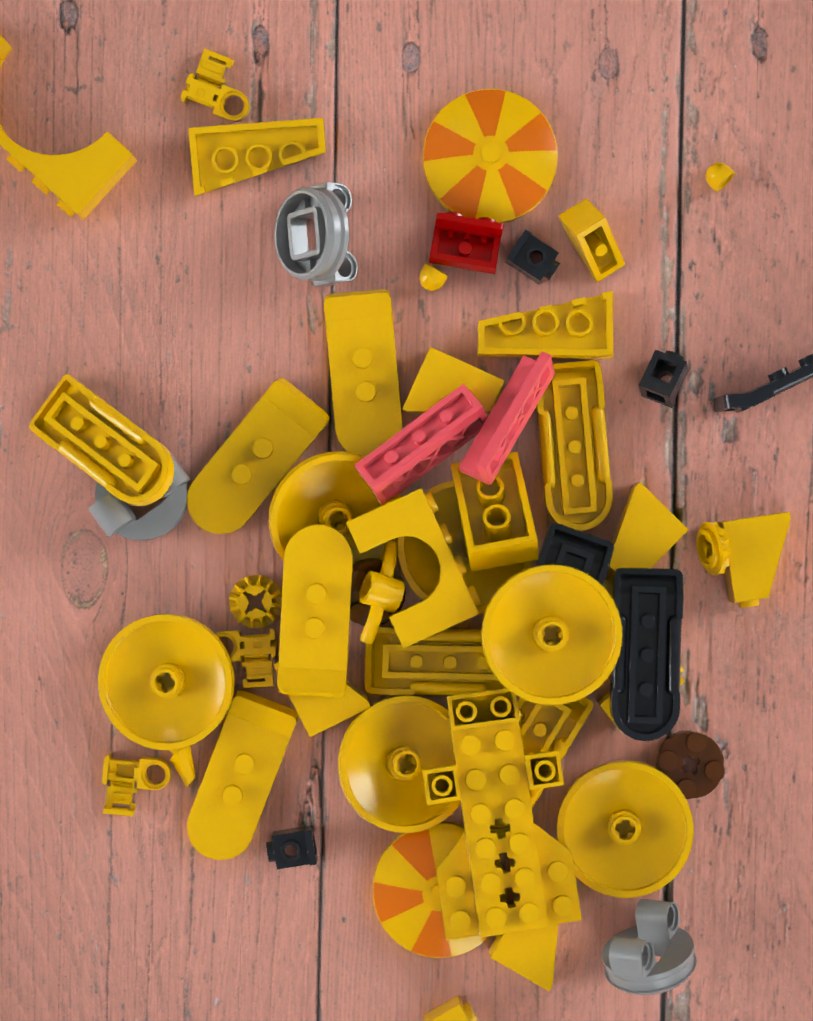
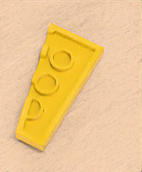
M324 118L188 128L194 196L326 153Z
M613 291L604 292L594 297L573 299L571 302L559 305H546L522 313L520 311L478 321L477 357L522 358L527 356L529 358H538L543 351L550 354L552 358L612 359Z

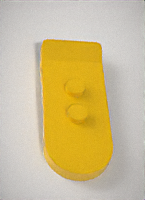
M386 289L333 293L326 295L324 298L336 435L340 444L347 452L366 457L402 430L391 294Z
M595 360L553 364L555 375L536 406L544 499L547 511L556 523L579 531L588 530L599 525L609 514L613 503L601 365Z
M69 374L62 377L30 421L29 429L40 439L60 452L105 487L116 498L127 504L145 506L154 503L166 493L171 485L174 475V463L168 449Z
M280 377L275 380L190 485L187 494V506L194 522L202 529L214 534H227L242 528L327 425L330 419L328 413L286 379Z
M314 524L300 529L289 540L284 552L277 687L282 694L342 697L346 692L353 551L348 539L339 530L329 525Z
M379 626L373 643H366L365 690L369 694L453 696L506 687L494 675L486 660L482 646V629L448 628L403 649L394 627Z
M244 690L236 692L187 821V833L190 842L203 856L214 860L231 859L241 854L250 844L297 723L298 713L296 710Z
M520 697L517 704L524 753L559 750L560 759L562 760L593 709L592 701L584 697L562 705H542ZM545 788L529 790L532 808ZM501 818L495 819V825H490V831H495L497 836L504 835V830H508V824H504Z

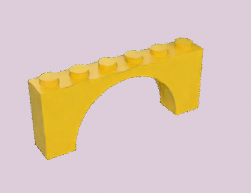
M1 35L0 68L7 55L13 49ZM0 123V146L10 153L6 160L21 173L25 168L35 176L31 182L45 195L52 191L60 198L56 205L71 218L76 213L84 220L137 161L134 155L109 132H106L93 144L76 152L62 155H46L32 152L16 144L9 138Z

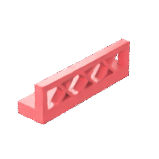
M542 351L537 360L527 356L522 357L459 465L462 473L488 485L492 484L555 375L550 354Z
M462 384L356 463L354 467L383 506L477 436L487 419L485 409L468 388Z

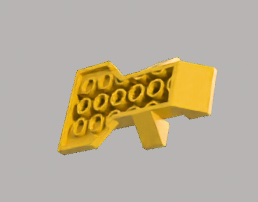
M507 688L446 696L455 763L422 770L427 805L460 800L465 829L450 853L436 869L446 940L479 935L480 937L549 928V925L582 921L572 851L534 823L529 790L564 785L559 750L524 753L517 697ZM501 818L504 824H508V830H504V835L497 836L495 831H490V825H495L494 820ZM506 853L508 858H513V864H509V869L502 870L501 866L495 865V860L500 859L499 854ZM511 887L514 893H518V898L514 899V903L507 904L505 900H500V894H505V888Z

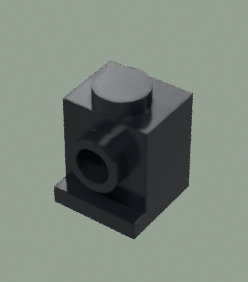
M525 230L505 263L539 284L543 277L550 280L560 265L555 260L559 252L531 235V232ZM532 252L541 254L542 261L540 263H533L530 260Z
M655 350L639 383L641 396L673 408L675 398L688 373L687 361H684V358L676 352L666 351L663 353ZM663 376L672 377L669 383L660 380Z
M313 825L273 831L272 841L266 842L269 862H276L277 870L317 864L318 854ZM287 845H294L297 848V853L291 856L287 855L284 848Z

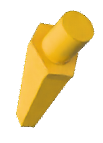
M190 746L169 750L173 754L169 760L173 763L185 786L188 787L196 778Z

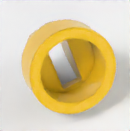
M716 162L707 168L705 177L708 185L715 192H719L733 179L736 173L725 163Z
M427 263L424 264L419 274L421 286L429 291L440 289L448 278L447 274Z

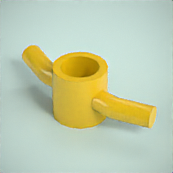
M387 541L385 543L380 573L369 571L360 588V603L371 606L366 624L360 636V640L367 644L373 643L382 620L383 612H396L404 595V581L393 578L398 552V543L395 541Z

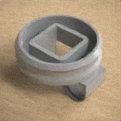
M326 182L313 187H302L293 191L281 205L275 223V247L281 264L294 278L313 280L314 286L326 287L352 281L356 277L358 272L357 261L347 251L349 224L346 212L351 207L352 197L345 185ZM306 219H314L317 249L313 251L308 249Z
M171 452L174 463V475L170 487L163 495V497H166V500L140 519H138L127 503L116 498L97 482L95 490L96 502L88 510L108 537H112L117 533L133 540L155 539L170 532L181 521L187 509V494L189 490L187 482L191 479Z
M640 899L635 912L636 926L616 934L605 944L602 950V961L607 980L619 990L635 995L659 994L678 987L690 977L697 962L694 953V943L692 937L685 930L679 928L681 921L678 906L675 902ZM655 956L661 957L658 962H656Z

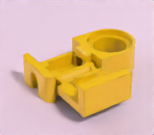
M204 48L196 71L199 74L198 79L196 80L197 75L194 73L188 75L186 80L187 87L182 91L181 101L187 104L189 99L213 108L212 114L232 122L244 120L250 112V101L245 94L234 88L222 85V83L225 84L226 79H223L226 67L231 68V65L234 66L235 61ZM232 96L240 97L244 103L243 110L238 115H229L225 109L227 99Z
M270 628V634L241 635L240 630L221 631L215 634L219 639L227 637L232 640L234 648L229 655L231 662H242V656H244L242 667H246L247 678L242 679L244 689L275 687L272 661H269V654H271V659L277 657L276 632ZM265 678L263 681H249L248 683V679Z
M112 752L108 753L104 758L102 783L107 785L109 780H111V785L107 786L103 814L133 817L136 812V804H132L133 793H137L138 789L160 790L164 788L172 777V768L168 761L163 758L141 756L139 761L112 758ZM151 765L161 766L165 771V779L159 783L150 781L147 777L148 767ZM113 804L130 805V807L113 806Z

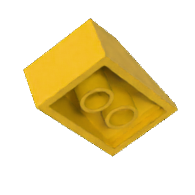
M518 452L508 454L491 485L462 473L459 468L461 462L450 464L471 572L539 559L538 539Z

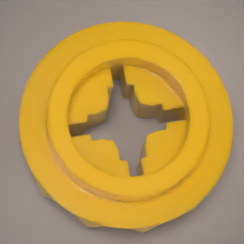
M717 521L702 523L696 537V551L699 561L705 570L713 576L725 573L726 567L730 564L728 555L731 553L728 549L729 540L725 538V530L720 528Z
M250 575L244 577L234 585L230 593L229 605L231 613L238 623L249 628L266 627L273 623L281 613V590L272 579L266 576ZM265 590L266 593L263 595L264 598L261 602L267 612L256 607L247 613L246 610L250 601L244 592L246 591L248 594L251 593L253 596H256Z

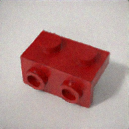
M452 211L437 213L429 263L495 274L504 224L488 217L478 219L463 217L462 214Z

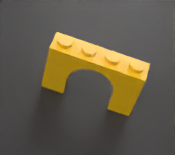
M422 488L346 522L360 554L392 539L407 536L426 542L438 557L440 576L432 593L425 599L389 615L403 649L478 615L476 607L482 604L474 586L467 588L462 578V575L466 574L467 570L460 555L458 554L453 557L447 545L453 542V539L446 524L438 525L433 513L439 511L432 493L424 494Z

